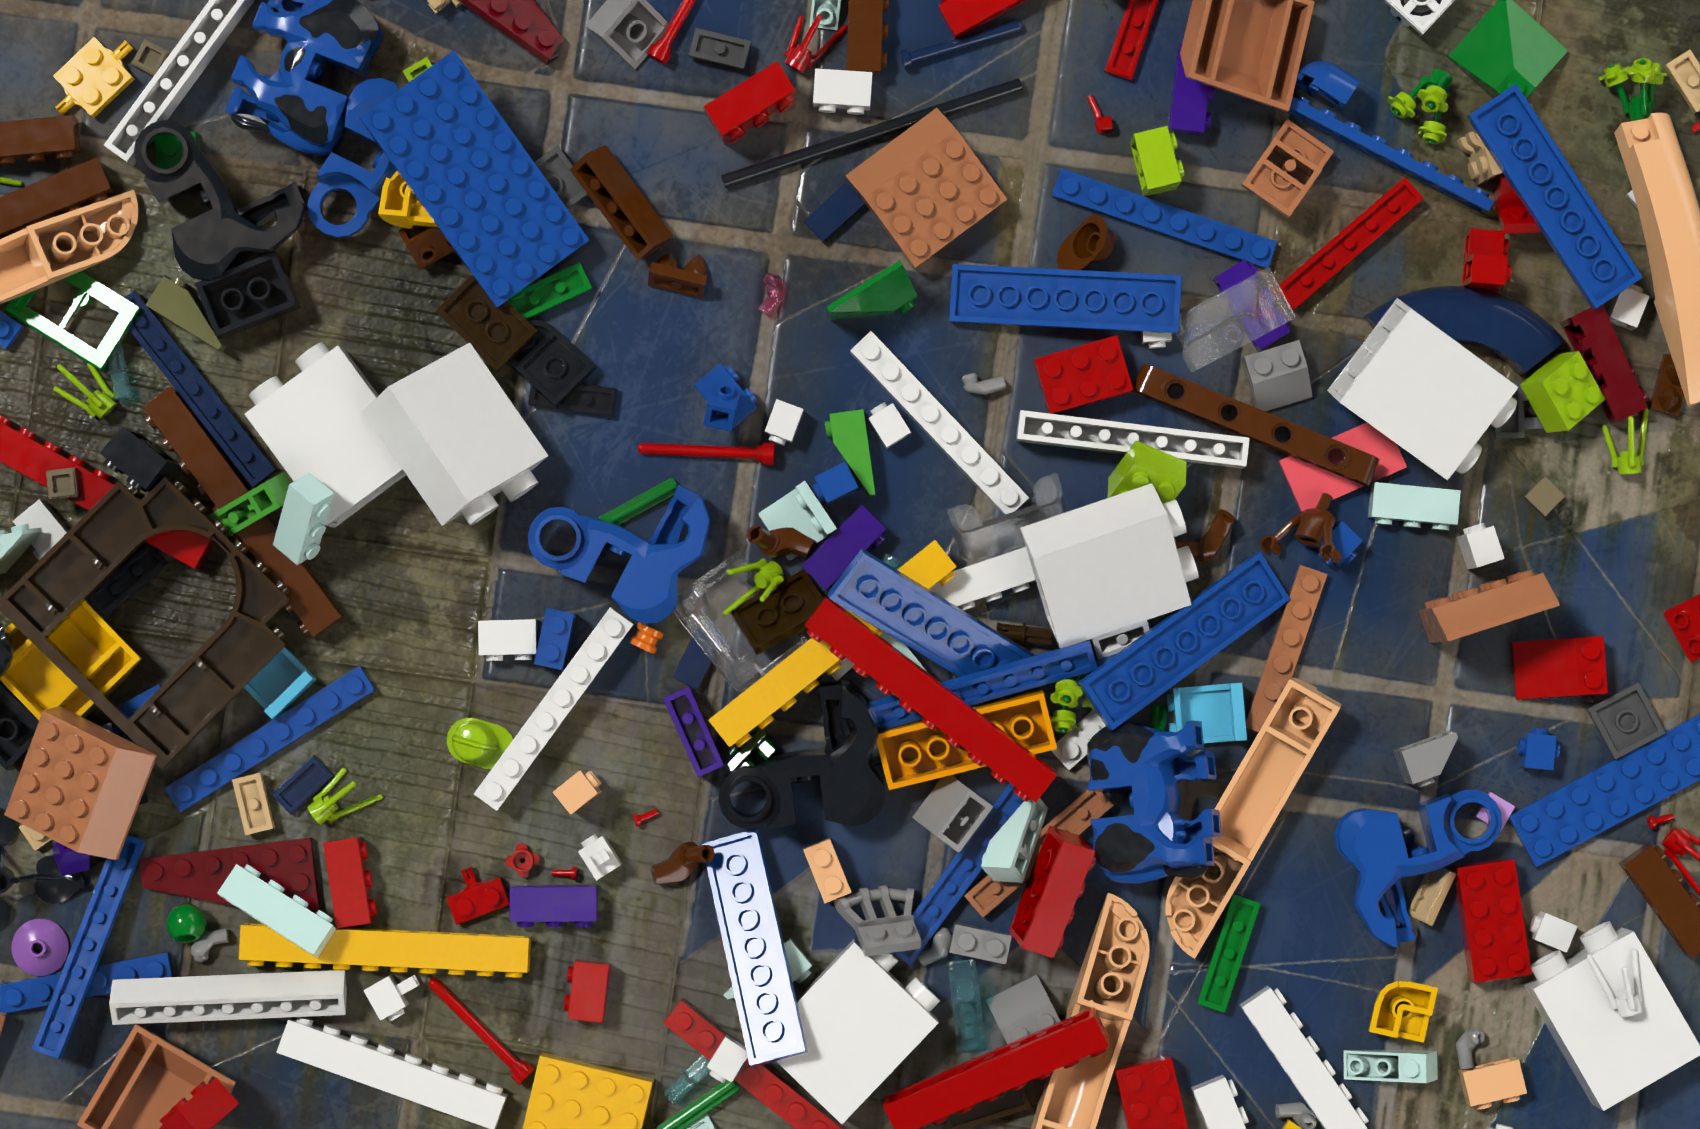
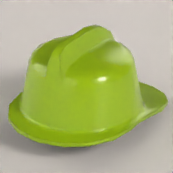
M476 718L458 720L451 726L447 734V746L455 759L484 769H492L513 741V737L507 729Z

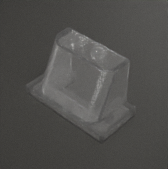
M1270 267L1181 313L1179 334L1176 335L1183 346V359L1192 373L1296 317Z

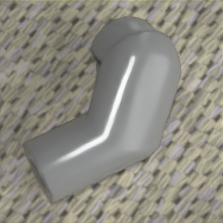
M975 373L962 377L964 383L962 387L968 393L987 395L1005 390L1006 388L1005 380L1002 376L979 382Z
M938 928L934 934L931 948L919 953L918 958L923 967L948 955L952 935L947 928Z
M228 929L205 931L191 946V955H193L194 960L204 962L208 959L209 950L213 945L229 943Z
M1469 1028L1456 1042L1460 1069L1474 1067L1472 1051L1479 1043L1481 1044L1484 1041L1482 1030Z
M1301 1102L1276 1104L1275 1114L1278 1119L1291 1117L1303 1129H1314L1317 1125L1314 1113Z

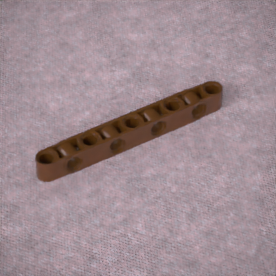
M1142 364L1133 385V392L1242 437L1250 438V440L1365 486L1370 485L1380 461L1379 458L1148 364ZM1173 385L1180 386L1184 395L1180 399H1172L1168 396V388ZM1232 407L1235 409L1237 417L1233 421L1224 420L1220 413L1223 408ZM1280 428L1286 429L1290 434L1289 441L1285 443L1278 442L1274 437V432ZM1331 450L1340 451L1343 455V462L1337 465L1332 464L1328 460V452Z

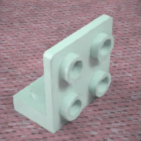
M806 481L797 485L796 489L759 513V517L769 531L780 528H794L815 540L816 544L837 530ZM790 554L786 557L788 560H792L798 555Z

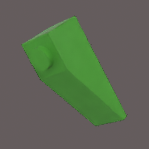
M864 409L829 414L830 421H825L827 438H833L834 446L869 497L875 496Z
M282 472L207 517L212 522L217 518L228 529L225 534L230 537L282 507L288 486L291 483L286 474Z

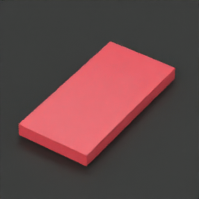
M1364 423L1332 437V439L1380 459L1371 483L1407 468L1398 445L1369 423ZM1331 450L1328 452V460L1335 465L1341 464L1343 462V455L1338 450ZM1292 456L1278 461L1300 512L1315 508L1322 493H1327L1333 499H1336L1365 486Z

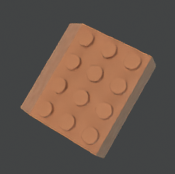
M1193 0L1180 51L1186 78L1288 112L1315 2L1312 0Z
M935 108L845 175L912 268L919 266L1007 200L958 130L938 108Z
M1527 570L1508 575L1505 579L1480 584V591L1477 587L1455 592L1452 594V600L1449 596L1425 602L1426 608L1418 611L1429 643L1458 639L1560 605L1544 573L1535 574L1534 570Z
M61 706L43 710L4 815L78 853L117 860L158 755Z
M135 1024L77 1125L83 1129H159L163 1125L159 1120L182 1098L185 1097L189 1101L193 1097L190 1092L201 1082L204 1081L208 1085L213 1079L217 1078L231 1094L236 1081L142 1026Z

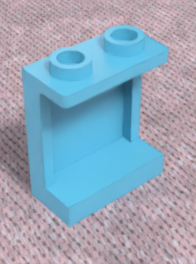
M285 647L245 689L265 709L264 712L271 719H275L308 689L317 678Z
M1242 683L1171 688V694L1166 696L1168 712L1173 711L1174 723H1169V732H1178L1183 729L1187 721L1194 720L1202 721L1204 743L1247 740Z

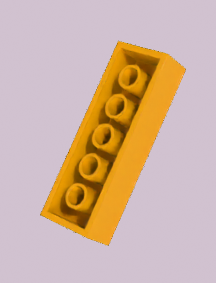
M1042 689L972 706L1033 754L1057 749ZM921 720L879 731L877 746L889 790L986 767L987 765L984 763L982 766L977 765L967 756L970 753L962 746L958 749L944 739L947 734L939 728L933 731Z

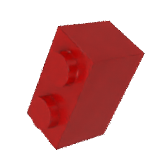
M576 959L574 966L569 965L567 983H572L571 995L566 994L564 1000V1011L568 1012V1019L599 1023L604 1021L611 963Z

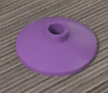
M43 918L30 920L24 923L14 934L11 945L12 956L19 968L30 975L46 976L52 974L63 966L68 957L69 940L67 934L60 925L52 920ZM35 943L42 945L43 950L41 953L34 951L33 946Z

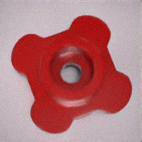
M520 843L516 846V851L506 858L505 863L508 867H512L517 871L520 877L525 878L529 876V870L534 865L539 864L540 857L538 854L530 852L526 844ZM525 858V863H521L520 859Z

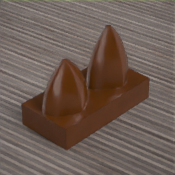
M671 252L665 254L656 263H651L648 286L703 299L707 283L705 262L699 254L692 258L682 270L678 269L677 261Z
M1665 353L1662 356L1649 410L1677 417L1679 416L1684 393L1672 356Z

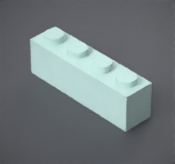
M236 864L217 894L318 958L336 931V928L330 924L333 919L320 910L316 914L308 910L309 903L297 895H294L292 899L283 894L285 888L270 879L267 884L259 879L261 873L246 864L242 868Z

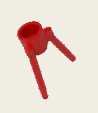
M800 15L789 47L784 54L787 56L784 63L804 74L806 68L812 70L815 63L848 29L847 25H843L810 58L812 52L807 49V46L818 28L822 15H817L802 44H797L796 46L804 17Z
M1674 827L1661 842L1665 847L1663 852L1673 861L1691 887L1700 896V887L1676 856V854L1683 856L1688 852L1700 861V853L1691 847V842L1700 846V839L1690 834L1684 828L1680 830Z

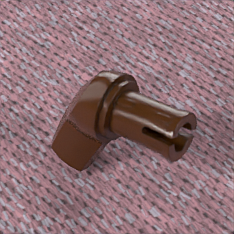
M1220 509L1202 538H1199V541L1175 540L1176 548L1188 545L1194 559H1199L1202 563L1211 561L1226 540L1234 523V516Z
M754 525L747 532L748 541L759 546L760 552L768 557L777 558L794 554L809 558L816 547L815 540L794 528H780L768 532L762 527Z
M694 842L681 844L674 850L668 860L651 866L654 884L683 881L697 868L699 863H709L713 860L714 849L710 845L698 846Z

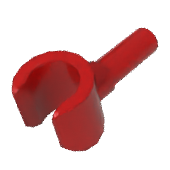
M1094 96L1087 97L1095 117L1096 131L1101 134L1112 132L1111 116L1102 117Z

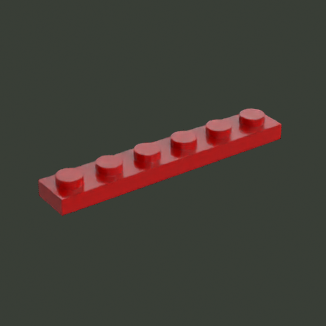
M1404 177L1274 290L1293 311L1424 198L1408 179Z

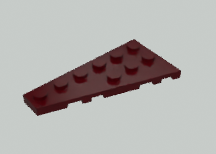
M458 0L546 64L564 40L534 0Z
M312 837L139 859L142 888L234 906L221 898L217 892L236 864L242 868L247 864L261 873L259 879L267 884L271 879L284 887L283 894L292 899L294 895H297L309 903L308 910L315 914L320 910Z

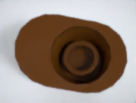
M1095 214L1088 216L1061 244L1057 254L1058 268L1082 270L1089 263L1105 261L1113 250L1117 235L1107 228L1106 221L1101 216Z

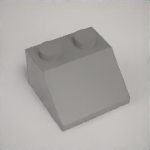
M606 0L585 26L603 44L636 70L647 57L646 53L651 44L661 40L669 23L646 0Z
M1299 340L1244 356L1241 359L1255 408L1266 412L1313 397L1308 366Z
M1446 731L1393 750L1404 783L1413 784L1414 787H1422L1434 783L1433 777L1441 774L1458 739L1457 733Z
M1037 974L986 999L1007 1044L1061 1022Z

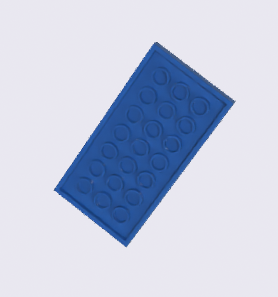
M455 50L359 118L495 307H499L589 241L586 234Z

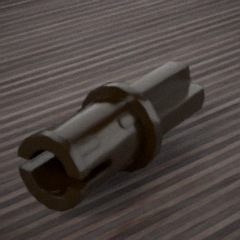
M997 622V632L1014 642H1020L1021 646H1024V643L1048 646L1052 644V629L1026 626V623L1020 626Z

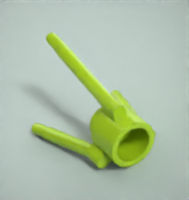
M87 363L92 375L102 389V393L99 390L92 393L64 366L58 364L57 369L88 397L86 402L89 405L61 388L54 386L53 390L87 411L93 418L97 416L100 420L107 416L117 405L113 400L116 395L107 387L94 366Z
M1648 408L1643 410L1637 450H1635L1634 417H1628V451H1620V457L1617 456L1607 425H1602L1604 438L1611 455L1612 468L1618 467V474L1642 473L1641 465H1644L1643 454L1648 424Z
M762 558L756 563L727 570V574L732 575L757 569L754 575L756 585L723 611V615H728L760 589L766 588L760 597V601L764 602L773 590L784 582L783 570L780 565L774 561L767 562L766 559Z
M342 768L323 790L313 797L314 802L308 806V810L320 825L327 820L333 823L344 815L381 800L383 795L378 794L335 812L338 809L335 802L356 786V782L352 781L334 796L327 795L346 773V768Z

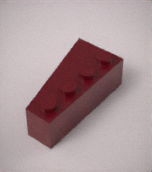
M1604 305L1595 310L1591 307L1560 323L1574 352H1580L1604 395L1605 400L1601 403V406L1611 425L1648 408L1646 401H1648L1644 389L1637 384L1634 377V369L1625 356Z

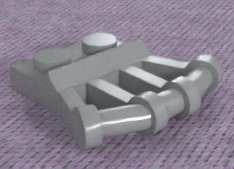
M882 885L878 886V889L868 890L866 887L859 888L857 893L846 898L842 896L835 899L834 905L837 912L855 929L864 956L915 950L921 947V938L914 923V916L911 915L914 896L913 888L900 890ZM879 900L885 918L876 917L871 901ZM891 900L905 902L904 915L896 916ZM860 904L866 920H862L851 908Z

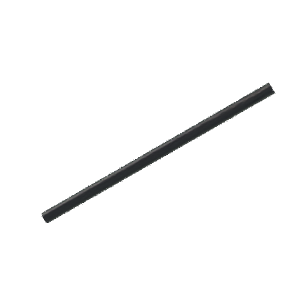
M1017 78L723 174L721 177L726 189L907 130L935 108H938L947 117L1023 92V87L1020 79Z

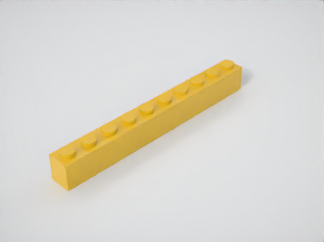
M934 540L897 570L930 590L938 582L943 586L956 576L953 570L957 567L937 541ZM847 609L849 613H851L854 617H856L858 620H860L862 623L868 626L879 636L884 633V631H882L881 629L877 628L876 626L872 625L871 623L867 622L866 620L862 619L861 617L857 616L856 614L852 613ZM811 638L708 721L729 747L736 744L739 748L752 738L749 732L758 726L762 730L775 720L772 714L779 708L785 712L797 702L794 697L804 690L807 694L820 683L817 678L826 672L830 676L842 666L840 663L841 659L829 651L832 646L822 640L819 643Z
M244 923L240 925L239 960H247L246 965L264 966V961H275L276 967H293V962L304 963V968H321L322 964H333V969L350 970V965H362L361 970L379 971V966H388L391 972H408V967L419 968V973L435 974L436 969H448V974L465 975V970H476L477 976H494V971L505 972V977L520 978L523 973L530 971L531 936L337 928L318 958H316L264 924Z

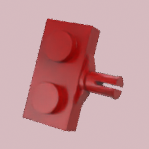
M472 866L467 867V871L466 868L460 870L466 887L460 892L446 897L456 925L510 905V900L501 877L477 882Z

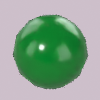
M191 903L179 904L168 914L166 928L169 935L175 941L189 943L197 941L204 934L207 921L204 912Z

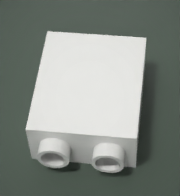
M1397 298L1327 391L1342 405L1448 480L1455 470L1460 474H1464L1475 464L1482 451V447L1477 441L1490 424L1495 428H1499L1511 417L1517 406V400L1512 395L1519 387Z
M320 342L298 357L295 363L302 372L283 385L279 378L274 376L255 388L249 394V397L256 406L247 411L245 416L293 481L311 473L334 493L331 503L332 509L325 525L335 528L405 477L406 473L363 413L379 395L346 350L336 346L329 351L324 342Z
M471 343L460 347L388 386L363 411L442 526L460 515L464 516L470 526L479 522L499 507L493 496L501 491L504 492L510 502L523 496L539 483L531 471L548 457L544 448Z
M1152 483L1020 528L1044 611L1059 648L1075 645L1192 605L1186 582L1199 578L1198 570L1189 546L1177 549L1174 540L1175 536L1187 533L1185 521L1177 501L1173 500L1162 504Z
M1610 921L1599 924L1581 935L1580 940L1585 949L1565 960L1561 951L1557 950L1532 963L1530 966L1535 978L1523 984L1591 1104L1602 1111L1700 1056L1698 1041L1635 932L1622 927L1615 931ZM1636 949L1638 951L1640 991L1643 1002H1640L1643 1010L1641 1013L1620 1017L1618 1009H1611L1610 1001L1586 958L1587 955L1590 954L1616 998L1617 992L1625 989L1621 971L1623 967L1627 968L1631 988L1634 989L1632 950Z
M855 938L796 999L808 1052L776 1061L841 1124L853 1114L938 1024V1019L931 1010L940 1002L939 998L917 977L905 987L889 972L899 961L892 953L864 956L861 945Z

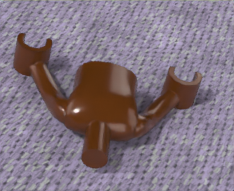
M1322 493L1316 508L1306 509L1288 520L1273 536H1264L1260 541L1261 549L1266 554L1270 550L1275 555L1280 554L1282 546L1279 541L1294 527L1299 525L1294 536L1297 541L1308 546H1321L1319 553L1326 562L1329 561V558L1334 563L1340 562L1342 554L1332 544V529L1335 524V517L1331 512L1327 511L1333 497L1327 493Z

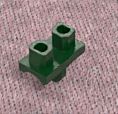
M760 729L754 736L749 732L752 736L751 739L739 748L734 744L728 750L734 758L726 767L733 771L745 765L755 766L752 761L758 754L766 761L770 760L771 757L779 753V750L771 741L773 737L763 729Z

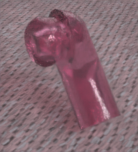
M768 273L763 278V284L766 286L768 297L758 307L767 317L774 312L785 297L783 280L774 273Z

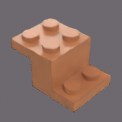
M1287 119L1241 186L1289 218L1334 151Z

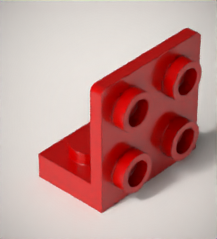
M1700 594L1664 612L1667 622L1690 662L1700 658Z

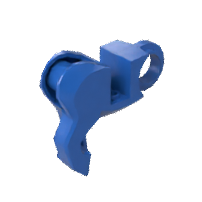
M383 78L367 79L354 88L348 98L345 127L352 135L380 148L359 118L399 90L397 85ZM379 151L372 164V167L375 168L373 172L333 152L330 153L317 173L319 182L311 191L307 203L308 215L315 227L324 234L335 238L351 237L362 230L368 222L369 214L380 206L382 187L386 177L390 179L397 171L384 152ZM343 190L354 196L357 205L356 213L351 221L345 224H331L326 221L323 215L322 207L324 200L329 194Z
M678 484L674 497L669 502L667 511L661 518L654 535L649 540L617 524L579 515L573 509L563 506L552 507L538 514L531 523L528 533L529 549L534 558L544 566L557 569V572L583 583L587 581L606 542L611 544L609 548L611 551L623 557L627 553L631 554L632 556L611 597L630 618L641 623H659L669 617L677 606L679 572L704 554L710 524V515L704 502L706 498ZM556 519L570 523L576 531L577 537L572 551L559 556L546 551L541 544L540 538L545 524ZM685 523L688 526L687 536L684 541L678 542L683 524Z
M1466 789L1452 795H1439L1418 803L1417 808L1427 847L1420 845L1406 849L1398 814L1394 812L1360 808L1347 812L1338 821L1334 833L1335 848L1349 864L1358 870V879L1352 905L1369 934L1383 942L1385 947H1397L1399 943L1416 939L1400 884L1402 877L1424 874L1440 869L1465 857L1464 855L1470 851H1480L1489 847L1498 837L1502 826L1501 812L1497 803L1487 793L1476 789ZM1468 802H1475L1485 809L1488 815V825L1480 836L1468 839L1457 832L1454 825V817L1456 811L1462 805ZM1378 903H1380L1384 915L1381 913Z

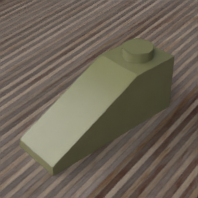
M163 276L146 306L224 353L226 346L223 341L215 336L211 323L195 296L186 290L189 284L175 276L171 280Z

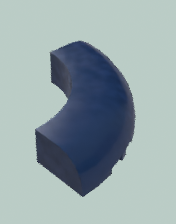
M1440 286L1412 291L1378 306L1364 316L1374 329L1398 298L1458 343L1478 346L1490 351V353L1504 360L1518 375L1526 373L1565 341L1552 325L1522 303L1489 290L1463 286Z

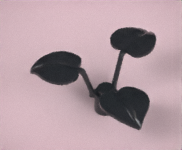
M0 808V845L9 843L13 839L16 830L14 820L5 816L6 810ZM0 846V862H1V853H2V848H1V846ZM53 855L45 856L37 862V874L15 877L11 869L0 866V894L10 889L14 883L37 879L34 886L36 894L47 903H61L68 900L85 885L81 872L61 877ZM0 898L1 925L8 914V905Z

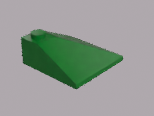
M1498 0L1447 57L1492 98H1495L1514 84H1517L1525 98H1527L1568 50L1513 0Z
M899 260L826 307L827 317L829 320L894 314L898 310L903 314L915 306L913 301L917 299L918 295L902 262Z

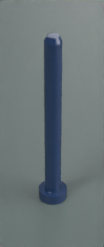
M1014 21L908 53V50L904 49L900 51L901 61L904 69L908 70L912 68L913 63L1020 32L1023 29L1021 21Z

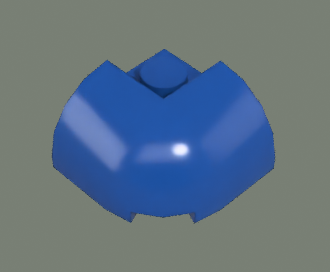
M1313 61L1304 65L1298 71L1295 86L1313 98L1319 94L1342 109L1357 88L1360 80L1333 63Z

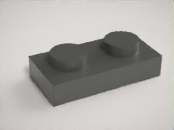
M695 28L689 57L745 71L751 41Z

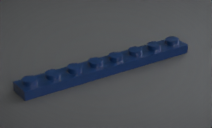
M134 290L125 298L141 309L128 329L242 475L255 488L277 471L153 311L146 306L142 297Z

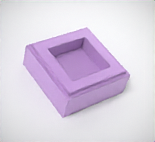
M1488 792V795L1497 803L1501 812V831L1515 806L1492 792ZM1480 806L1475 817L1488 824V815L1485 809Z

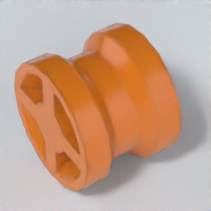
M639 622L637 625L638 631L635 636L631 637L629 643L655 655L657 651L656 644L658 640L663 638L664 633Z

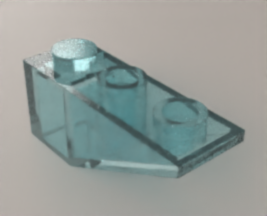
M976 960L947 962L957 1053L986 1050Z

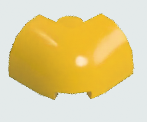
M398 171L390 179L386 177L382 187L378 215L384 221L408 229H413V225L437 227Z
M1396 981L1388 984L1379 992L1376 998L1368 1031L1424 1043L1438 987L1411 981Z

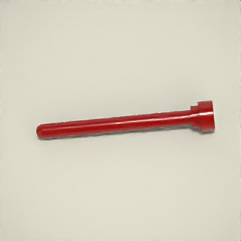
M696 0L682 1L661 40H657L655 44L652 43L646 54L660 64H667L672 55L670 53L672 50L670 46Z
M763 442V445H757V448L641 443L638 445V452L648 455L756 459L757 462H762V465L773 466L775 462V443Z
M432 978L429 980V988L510 1068L511 1078L518 1085L535 1070L528 1061L525 1063L521 1059L518 1061L438 979Z

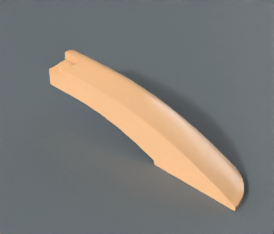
M1651 113L1647 119L1621 123L1614 134L1631 183L1641 220L1653 280L1654 304L1687 406L1689 407L1700 403V208L1670 115L1667 113Z
M134 190L26 226L25 229L0 239V304L55 283L108 260L119 253L131 239L137 225L138 202Z
M1293 677L1289 679L1215 807L1216 810L1220 811L1222 836L1208 837L1212 838L1214 866H1208L1207 872L1197 878L1175 876L1169 888L1165 913L1170 932L1181 949L1194 959L1341 708V703L1317 690V687L1303 680Z
M1107 893L1064 1018V1020L1095 1007L1109 1036V1047L1099 1056L1090 1057L1089 1055L1080 1059V1062L1071 1068L1065 1069L1061 1067L1056 1069L1052 1075L1045 1079L1031 1129H1096L1112 1074L1130 1021H1132L1150 951L1148 934L1137 916V912L1127 902L1113 894Z

